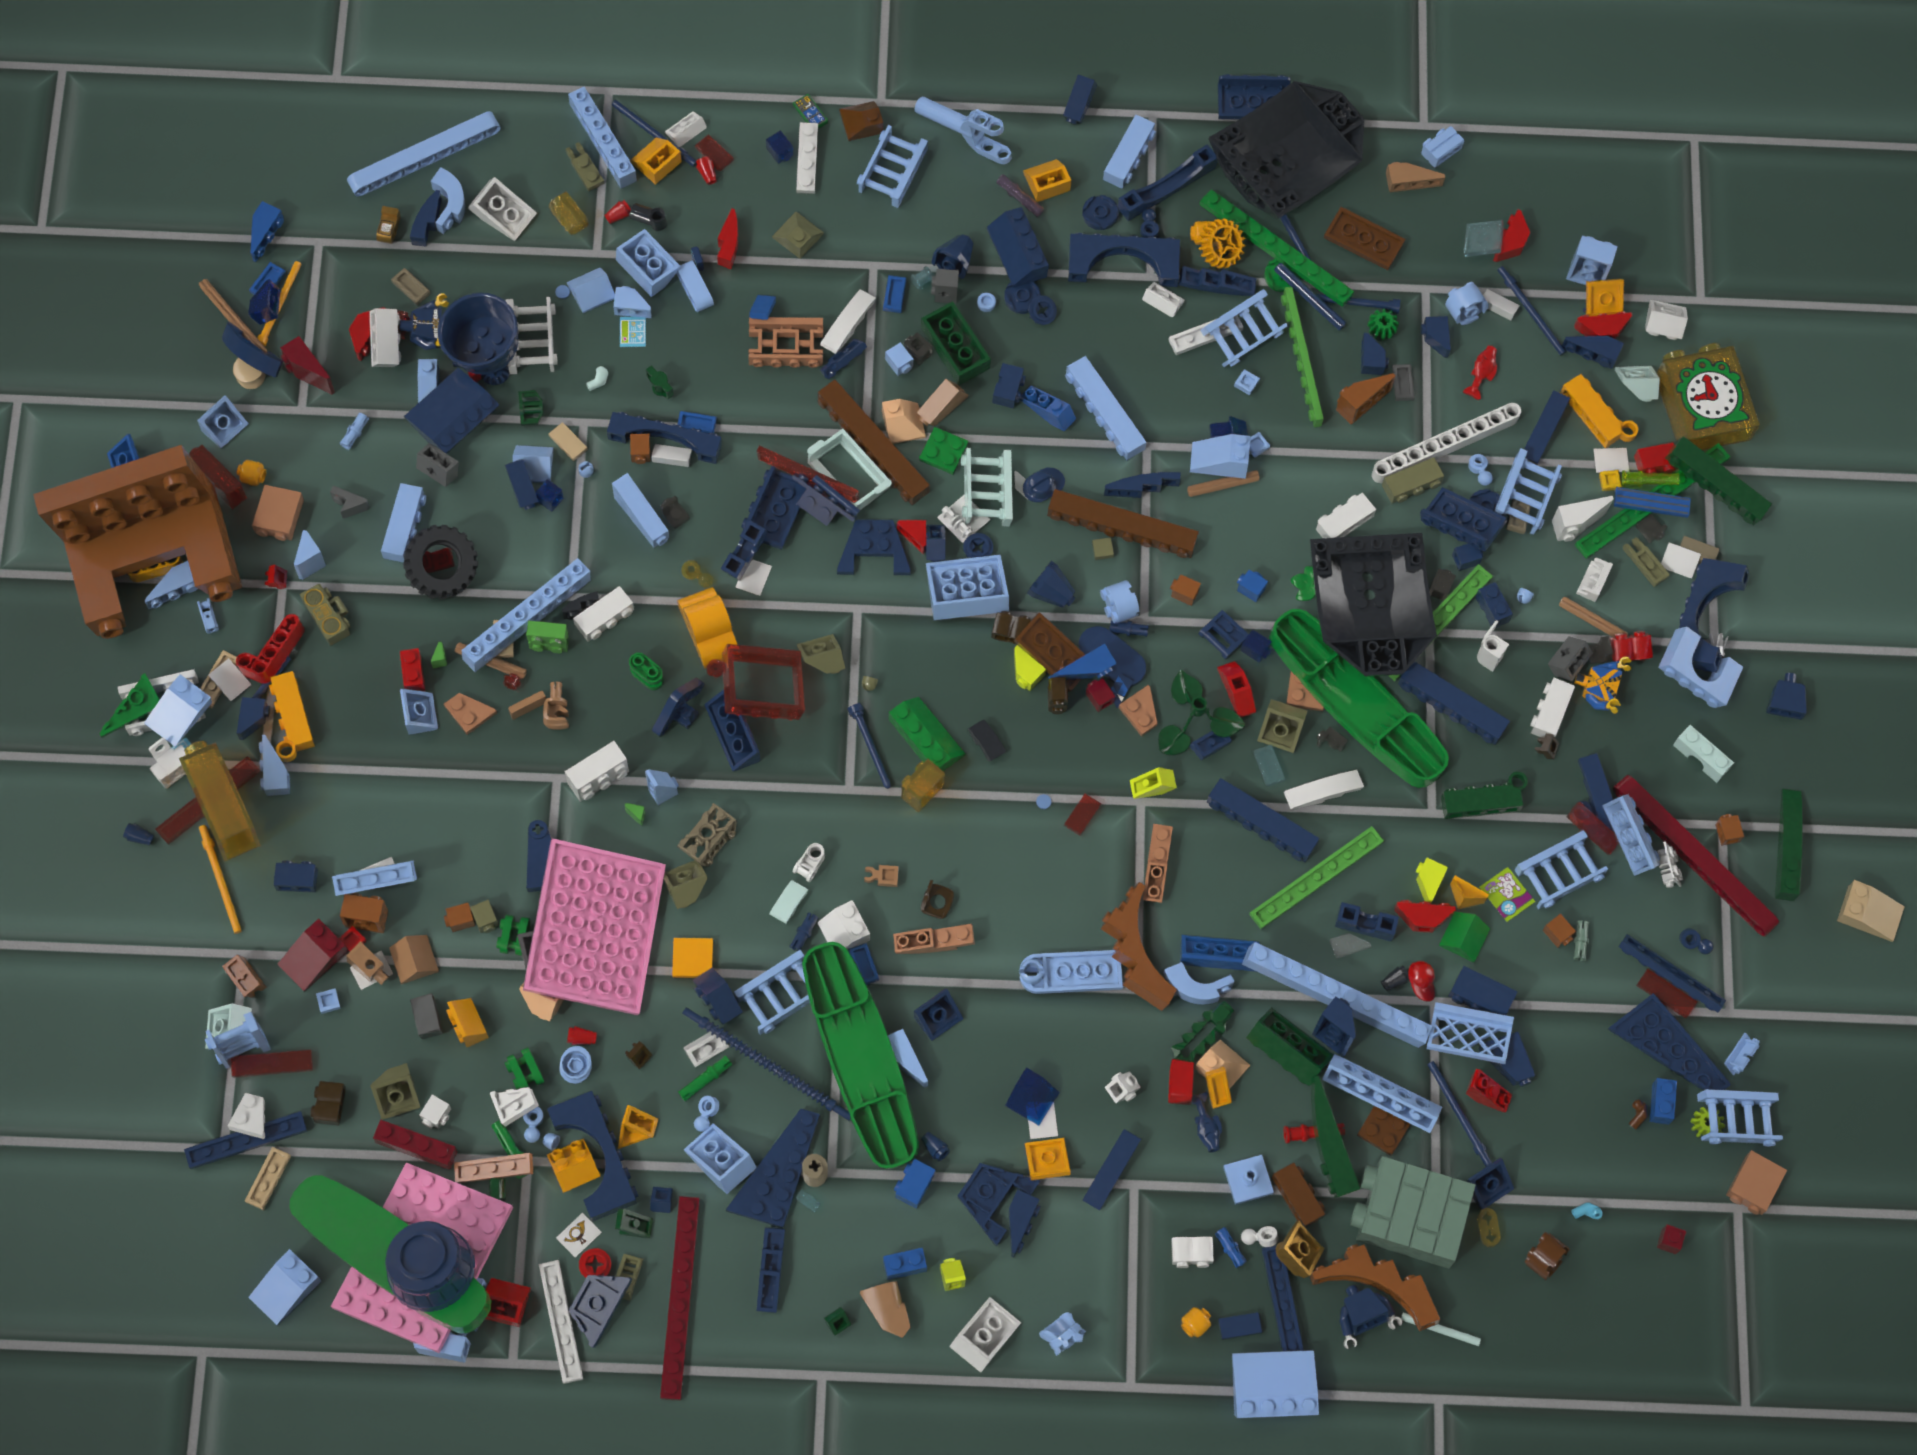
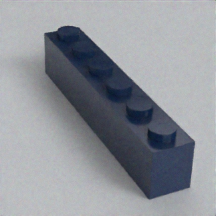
M1415 661L1399 680L1398 685L1404 691L1413 693L1421 702L1429 703L1437 712L1445 713L1453 722L1461 723L1469 732L1477 733L1487 743L1496 745L1510 722L1505 717Z
M1222 778L1219 779L1208 796L1207 803H1209L1212 809L1220 810L1230 820L1240 822L1246 830H1253L1258 833L1261 839L1271 841L1275 844L1276 848L1289 852L1297 861L1302 860L1306 863L1318 844L1320 838Z

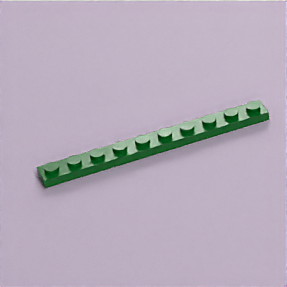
M1212 189L1200 200V206L1220 220H1231L1233 225H1239L1238 230L1243 231L1242 236L1280 263H1283L1288 269L1343 307L1354 295V291Z
M1719 443L1705 452L1721 465L1730 458L1729 454ZM1679 470L1649 492L1678 496L1696 482L1686 477L1684 472ZM1625 508L1577 541L1575 547L1588 559L1653 512Z

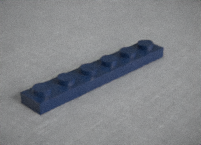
M1626 934L1618 946L1625 954L1632 955L1638 959L1643 966L1653 969L1658 976L1665 977L1671 981L1676 988L1686 991L1691 998L1704 1003L1709 1010L1719 1013L1726 1002L1724 998L1628 934Z
M300 1111L264 1123V1139L235 1132L186 1148L184 1151L189 1168L194 1169L308 1132L303 1114Z
M1276 1246L1262 1248L1282 1351H1304L1287 1267L1277 1257Z

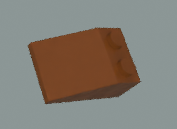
M1392 373L1356 382L1350 387H1344L1339 393L1340 398L1337 400L1336 411L1352 425L1391 392L1396 375Z

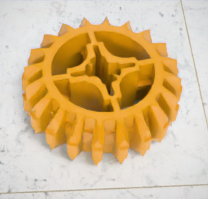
M1215 219L1209 222L1208 226L1203 227L1204 232L1199 234L1202 239L1198 241L1202 247L1198 249L1203 250L1201 256L1206 257V263H1210V266H1216V268H1229L1241 259L1239 255L1244 253L1241 249L1246 245L1242 244V240L1245 238L1241 237L1243 231L1238 230L1239 225H1233L1231 220ZM1219 229H1222L1221 233H1219L1218 236L1215 237V233ZM1229 251L1228 255L1222 258V255Z

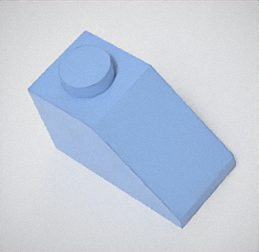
M628 286L616 287L613 306L615 315L651 318L650 305L634 288Z

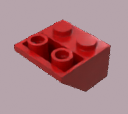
M491 1278L486 1288L491 1299V1310L485 1319L520 1328L531 1287Z

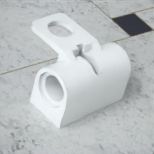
M1497 620L1485 634L1477 654L1478 662L1492 672L1502 660L1509 646L1507 642L1498 636L1491 635L1499 622Z
M161 738L149 747L150 753L157 762L149 769L166 789L197 766L192 756L182 745L173 750L165 738ZM163 744L161 750L155 751L158 746Z

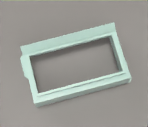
M841 429L825 442L819 440L807 450L808 464L814 471L860 510L885 491L890 490L891 480L885 476L844 429ZM839 444L844 447L878 485L857 502L818 460Z

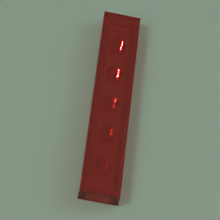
M760 445L756 450L758 460L773 465L791 475L802 473L809 478V482L813 485L816 483L812 479L818 475L847 500L856 503L860 499L859 491Z
M247 756L231 768L229 773L238 790L260 773V770ZM228 772L155 828L156 832L168 845L236 792Z

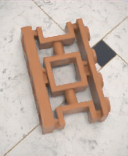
M749 317V337H758V349H749V365L754 367L790 366L793 368L800 366H809L811 368L823 366V350H814V338H823V318L769 317L768 320ZM762 332H773V340L762 339ZM799 332L810 333V340H799ZM777 337H795V349H777ZM762 347H773V354H762ZM799 347H810V355H799Z

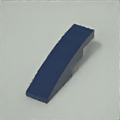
M1183 266L1180 270L1179 285L1214 293L1253 296L1255 295L1256 278L1227 270L1217 272L1206 268L1196 270Z
M1553 390L1524 448L1527 451L1525 458L1538 464L1570 400L1569 397Z
M1158 472L1123 478L1106 484L1104 496L1141 498L1142 491L1160 492L1161 486L1179 487L1181 472Z
M1596 753L1579 758L1578 764L1584 776L1583 782L1590 798L1588 801L1602 835L1612 833L1614 830L1602 805L1613 799L1598 755Z
M1126 1129L1122 1131L1082 1201L1099 1211L1101 1210L1140 1143L1141 1138Z
M765 1227L756 1311L777 1313L785 1229Z

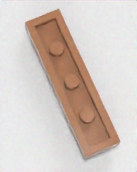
M523 1153L455 1162V1182L459 1184L490 1180L491 1178L533 1174L532 1154Z

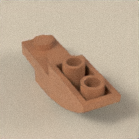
M1153 824L1144 884L1146 887L1143 892V900L1162 903L1172 826Z
M972 924L935 930L927 928L893 934L896 954L957 950V947L975 945Z

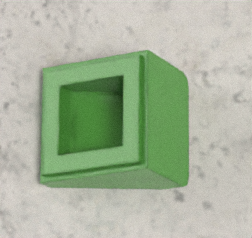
M438 642L431 659L433 668L447 666L445 649L442 642Z
M625 803L626 813L642 826L645 817L644 806Z

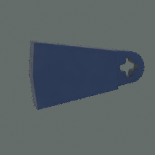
M541 820L531 822L528 827L527 892L541 891L551 837L546 823ZM537 826H540V829H544L540 831L539 835L533 832Z

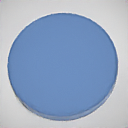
M560 285L556 288L555 293L558 298L565 299L569 296L570 290L567 286Z
M1042 794L1037 797L1036 804L1041 809H1047L1051 805V798L1048 795Z

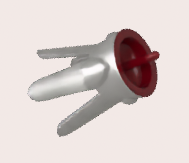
M1720 633L1716 647H1719L1722 658H1724V649L1729 636H1727L1723 646V634ZM1709 634L1710 644L1714 646L1713 636Z

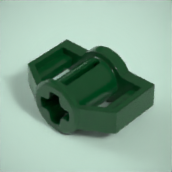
M652 365L646 369V376L653 385V393L666 399L674 396L673 388L668 383L667 375L661 371L657 372Z
M535 390L518 391L521 426L538 425L544 415L543 400ZM537 397L540 401L523 402V398ZM540 414L538 418L524 419V415Z

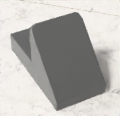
M334 485L330 491L333 501L343 505L340 511L342 518L367 511L370 507L367 499Z

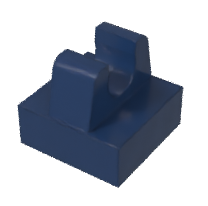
M684 703L680 706L673 720L688 729L698 717L699 712Z

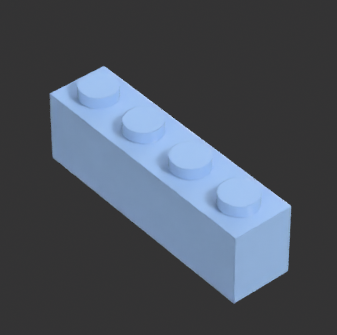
M1135 115L1104 170V181L1122 189L1125 183L1128 184L1133 175L1131 172L1133 169L1138 168L1141 154L1145 155L1148 149L1147 143L1155 137L1154 122Z
M400 483L381 549L384 559L404 562L407 546L416 535L417 529L415 527L421 520V506H424L426 503V495L422 487Z

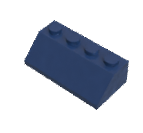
M1022 207L1004 212L987 226L986 229L1013 287L1047 277L1049 264Z
M1335 996L1321 1014L1312 1035L1342 1058L1346 1056L1356 1037L1350 1004L1345 999H1339Z

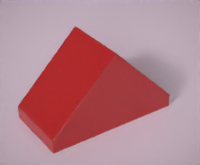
M899 520L897 522V531L924 554L926 552V520Z

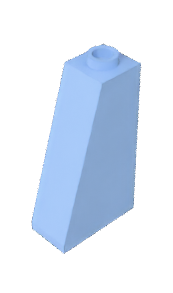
M626 473L614 481L612 487L615 500L653 548L665 544L669 538L668 529L629 474Z

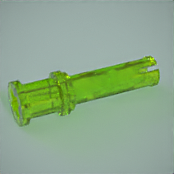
M1622 470V487H1625V485L1641 487L1643 484L1679 485V473H1643L1641 470H1638V472Z

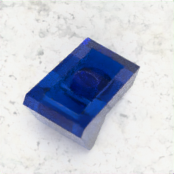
M1229 416L1228 422L1209 424L1211 438L1229 434L1248 436L1246 421Z

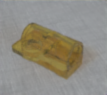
M567 191L550 202L549 208L552 214L570 235H574L588 226L586 215Z

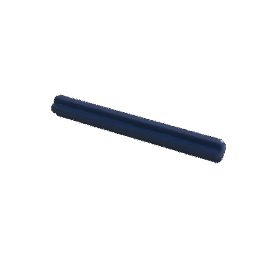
M1279 263L1275 267L1274 271L1338 330L1345 326L1346 322L1283 263Z

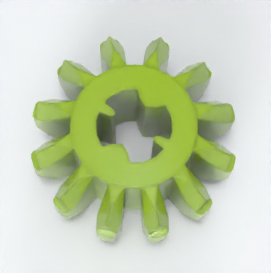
M1701 1107L1700 1112H1694L1695 1118H1692L1690 1121L1692 1124H1695L1691 1128L1692 1131H1698L1696 1137L1710 1133V1125L1706 1126L1705 1124L1709 1121L1708 1109L1706 1110L1704 1107ZM1716 1110L1718 1131L1723 1133L1721 1129L1725 1128V1124L1721 1123V1121L1724 1120V1117H1718L1720 1111Z

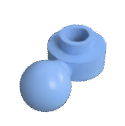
M1475 454L1469 459L1468 467L1471 472L1479 474V483L1487 486L1493 480L1492 474L1486 471L1487 458L1481 454Z
M704 1096L699 1101L698 1108L701 1116H698L694 1121V1127L697 1131H706L710 1126L708 1118L716 1115L719 1110V1101L712 1096Z
M536 1107L523 1115L525 1123L529 1126L524 1132V1138L530 1143L539 1140L540 1132L537 1126L544 1119L541 1108ZM536 1114L537 1119L531 1120L530 1116Z

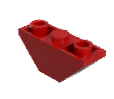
M1519 209L1515 215L1511 214L1507 222L1509 227L1508 229L1504 228L1500 239H1502L1501 243H1497L1492 253L1495 254L1493 259L1495 262L1519 256L1529 238L1530 230L1522 211Z
M370 311L358 314L349 328L359 361H362L371 349Z
M1621 311L1609 315L1602 313L1597 316L1582 315L1577 318L1574 328L1584 336H1609L1617 339L1629 324L1632 312L1625 313Z
M1235 661L1217 667L1235 713L1241 718L1256 713L1252 690L1243 669Z
M1401 900L1394 907V911L1412 931L1433 933L1453 916L1456 910L1455 906H1450L1448 903L1431 905L1430 902L1426 901L1412 903L1410 900Z
M1476 1069L1471 1076L1465 1093L1474 1101L1505 1113L1512 1097L1511 1093L1480 1069Z

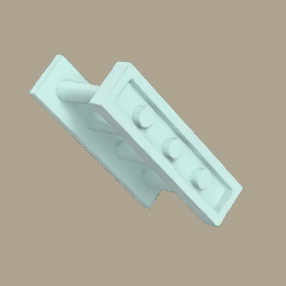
M967 448L965 454L961 456V466H964L965 506L962 507V517L965 518V524L970 523L972 516L999 517V519H1002V526L1009 527L1013 520L1011 450H1004L1001 457L999 456L998 458L971 457V448ZM971 464L998 466V468H1001V474H971ZM971 482L998 483V485H1001V491L999 493L971 491ZM971 499L999 500V502H1002V508L999 510L972 509Z

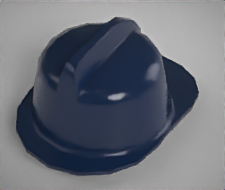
M1047 467L1041 469L1025 480L1023 493L1032 502L1045 501L1052 497L1054 489L1060 491L1063 489L1065 478L1055 468Z

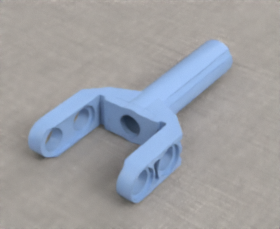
M922 96L917 100L915 105V112L962 134L969 146L978 154L999 164H1007L1011 161L1012 154L1007 146L984 136V133L990 136L1001 135L1004 131L1002 120L979 109L973 110L969 116H965ZM980 118L986 119L985 122L981 123ZM994 125L1000 126L998 130H991ZM986 146H993V149L990 151L984 150ZM1003 152L1008 153L1004 158L999 157V154Z

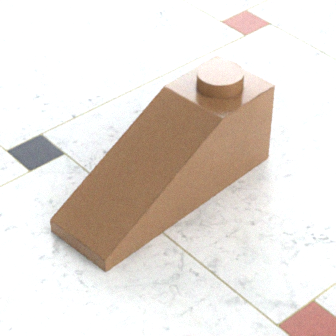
M1394 162L1389 164L1386 170L1389 192L1443 186L1445 174L1409 163Z

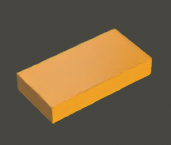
M1221 1067L1205 1072L1213 1109L1232 1103L1225 1068Z

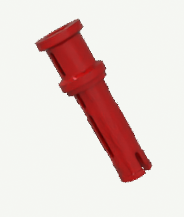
M1344 1123L1337 1124L1340 1135L1344 1136ZM1300 1124V1127L1284 1126L1283 1128L1286 1144L1290 1143V1141L1302 1140V1142H1306L1309 1138H1315L1313 1126L1307 1127V1125Z

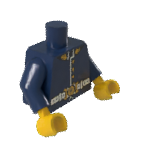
M441 293L437 296V300L430 301L413 310L410 320H400L399 331L410 332V341L424 350L440 348L438 325L442 317V308L439 307L440 305L442 307L449 305L447 300L443 301L447 296Z

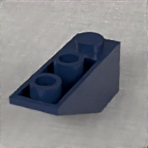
M1609 336L1565 337L1562 346L1570 353L1579 354L1586 360H1593L1603 367L1612 369L1624 343Z
M1018 1189L1008 1211L1011 1257H1015L1016 1252L1021 1253L1024 1242H1022L1024 1234L1029 1235L1033 1224H1030L1033 1216L1037 1217L1041 1208L1038 1205V1198Z

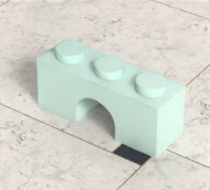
M1691 725L1686 728L1673 744L1687 758L1692 755L1699 759L1704 766L1702 771L1716 783L1734 764L1731 759Z

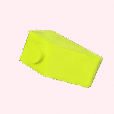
M1017 645L1014 649L1017 684L1021 688L1031 691L1045 676L1046 669Z
M1160 767L1130 780L1132 795L1135 799L1162 795L1177 788L1173 770Z
M1426 858L1424 863H1419L1416 873H1418L1416 881L1424 901L1431 903L1448 867L1429 858Z
M955 1258L944 1260V1263L940 1264V1270L945 1291L965 1287L966 1278L961 1261L955 1260Z

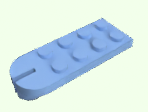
M1115 950L1032 954L1022 961L1019 969V978L1021 985L1027 991L1034 994L1122 990L1121 963L1112 958ZM1025 973H1037V975L1028 976Z

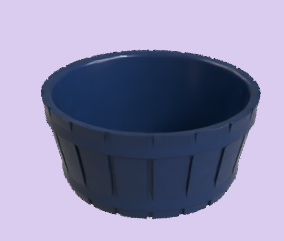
M472 293L471 295L459 298V300L453 302L445 310L438 325V341L448 358L464 370L474 374H490L503 369L513 359L519 341L518 323L513 309L504 299L490 293Z
M432 1221L413 1223L402 1229L391 1241L385 1258L388 1282L396 1298L403 1305H407L408 1308L416 1311L420 1310L421 1312L442 1310L458 1301L469 1288L475 1272V1258L471 1246L466 1242L467 1240L455 1230Z

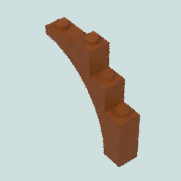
M1139 882L1135 887L1131 886L1125 894L1127 896L1126 901H1122L1118 908H1115L1111 913L1107 911L1102 919L1104 924L1101 930L1117 940L1113 946L1115 951L1112 958L1128 968L1124 974L1126 979L1123 986L1162 1011L1169 1005L1177 989L1167 982L1154 968L1142 945L1138 929V909L1146 886Z
M1358 1244L1348 1247L1344 1255V1261L1343 1259L1335 1260L1331 1266H1319L1313 1269L1310 1279L1313 1285L1327 1281L1346 1280L1360 1282L1383 1291L1402 1305L1412 1317L1419 1331L1438 1325L1440 1321L1422 1276L1415 1277V1275L1405 1277L1402 1282L1393 1260L1386 1261L1384 1259L1373 1266L1365 1245L1358 1246Z

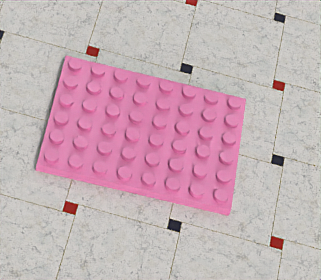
M552 838L523 991L639 1015L666 864Z
M406 1163L382 1207L408 1225L432 1221L458 1232L467 1240L466 1242L472 1248L475 1258L474 1278L476 1280L513 1210V1206L409 1163ZM353 1267L350 1268L331 1305L334 1310L437 1353H440L451 1331L415 1310L408 1308L407 1305H403L395 1296L366 1278Z

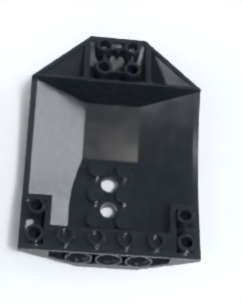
M1293 80L1291 84L1264 104L1233 124L1213 134L1208 140L1225 176L1245 200L1270 216L1279 219L1331 186L1362 161L1364 117L1342 92ZM1272 161H1279L1281 163V167L1274 166ZM1260 170L1266 171L1267 174H1262Z
M1408 533L1310 539L1316 603L1323 642L1365 677L1403 675L1437 636L1427 579L1423 534ZM1365 573L1370 574L1372 581H1364L1362 575ZM1371 590L1374 592L1375 597L1368 600L1365 598L1364 592Z

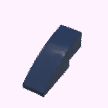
M436 190L426 200L415 218L410 234L411 244L414 246L427 247L429 231H437L435 222L439 218L442 202L440 190Z

